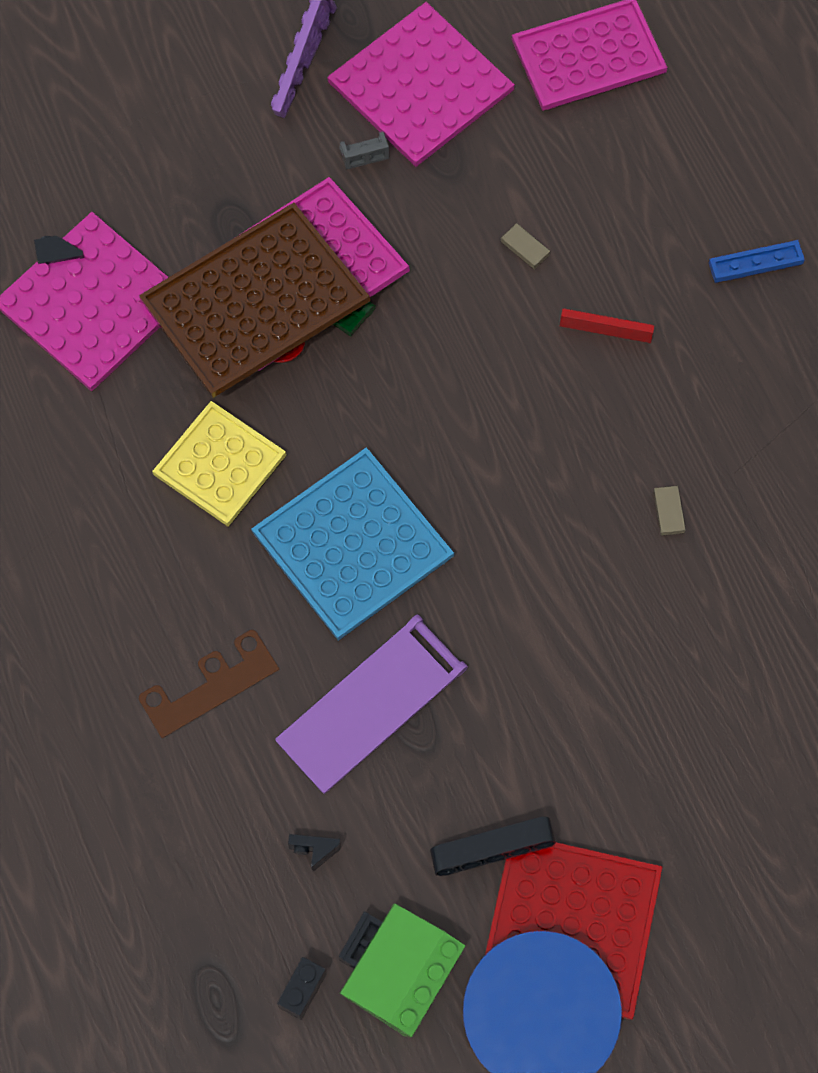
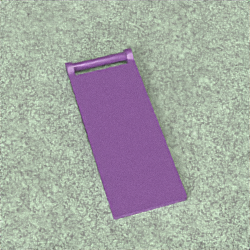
M417 614L400 631L276 738V742L317 788L325 794L454 679L462 675L468 666L463 661L460 662L427 628L423 623V619ZM416 629L447 661L453 670L448 673L411 635V631Z

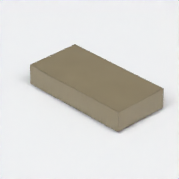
M515 224L501 238V242L533 269H536L550 255V251L518 224Z
M678 486L654 488L653 492L661 536L685 533Z

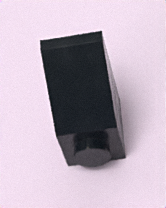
M44 236L34 240L38 264H51L84 258L82 250L58 236Z

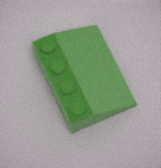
M393 904L339 994L403 1036L412 1037L465 945L443 930L397 904Z

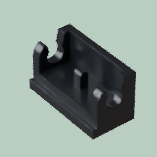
M364 911L338 956L339 961L354 969L381 926L382 921Z

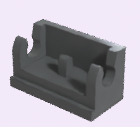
M383 131L378 132L379 136L375 139L347 146L344 141L340 142V152L346 170L389 159V146Z

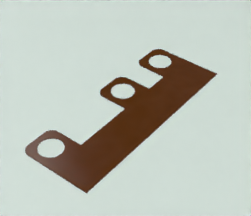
M255 630L247 631L234 641L244 661L229 668L220 652L213 651L198 661V666L208 682L171 703L159 685H155L139 695L140 703L161 738L166 737L280 670ZM250 636L256 639L257 646L253 651H245L241 647V642L245 637ZM209 658H217L220 661L221 666L217 672L210 673L205 669V662ZM151 692H157L162 697V701L157 707H150L146 703V697Z

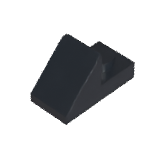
M289 834L288 846L290 850H293V853L308 855L309 852H313L312 872L341 850L340 839Z

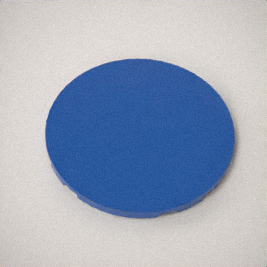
M547 931L519 934L506 939L490 950L473 971L466 988L463 1004V1018L467 1038L475 1055L490 1073H596L604 1065L615 1047L622 1017L617 985L602 959L580 941L567 935Z

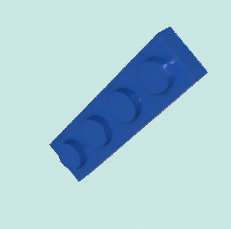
M796 240L709 259V266L714 282L717 283L802 265L805 259L799 241Z

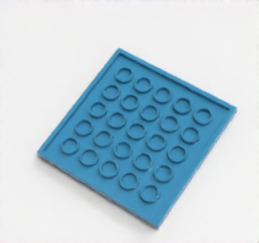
M367 447L251 529L255 537L338 641L454 557V552Z

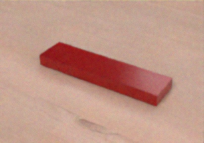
M562 309L560 320L561 327L651 343L654 326L651 324L570 309Z

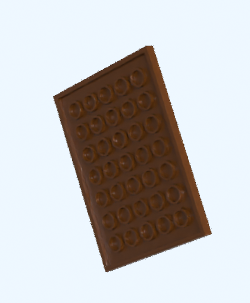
M295 203L290 204L139 295L140 301L212 398L370 302L369 294Z

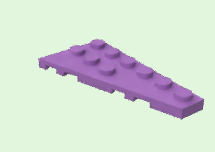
M309 0L311 4L308 11H305L303 14L302 29L300 32H297L294 39L295 48L293 53L290 52L287 58V70L285 74L281 75L279 80L280 89L278 94L273 96L271 102L272 110L277 116L285 118L295 97L294 87L301 84L303 68L309 67L321 42L322 34L320 32L322 29H327L329 13H334L337 8L333 0Z

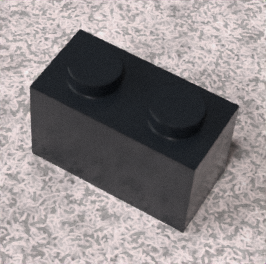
M302 957L277 1002L278 1007L302 1020L327 975L326 969Z

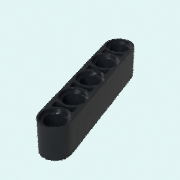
M538 817L432 847L430 852L435 875L446 876L546 849L555 845L556 841L550 818Z

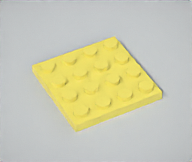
M210 401L152 472L154 476L229 527L285 458L286 451Z

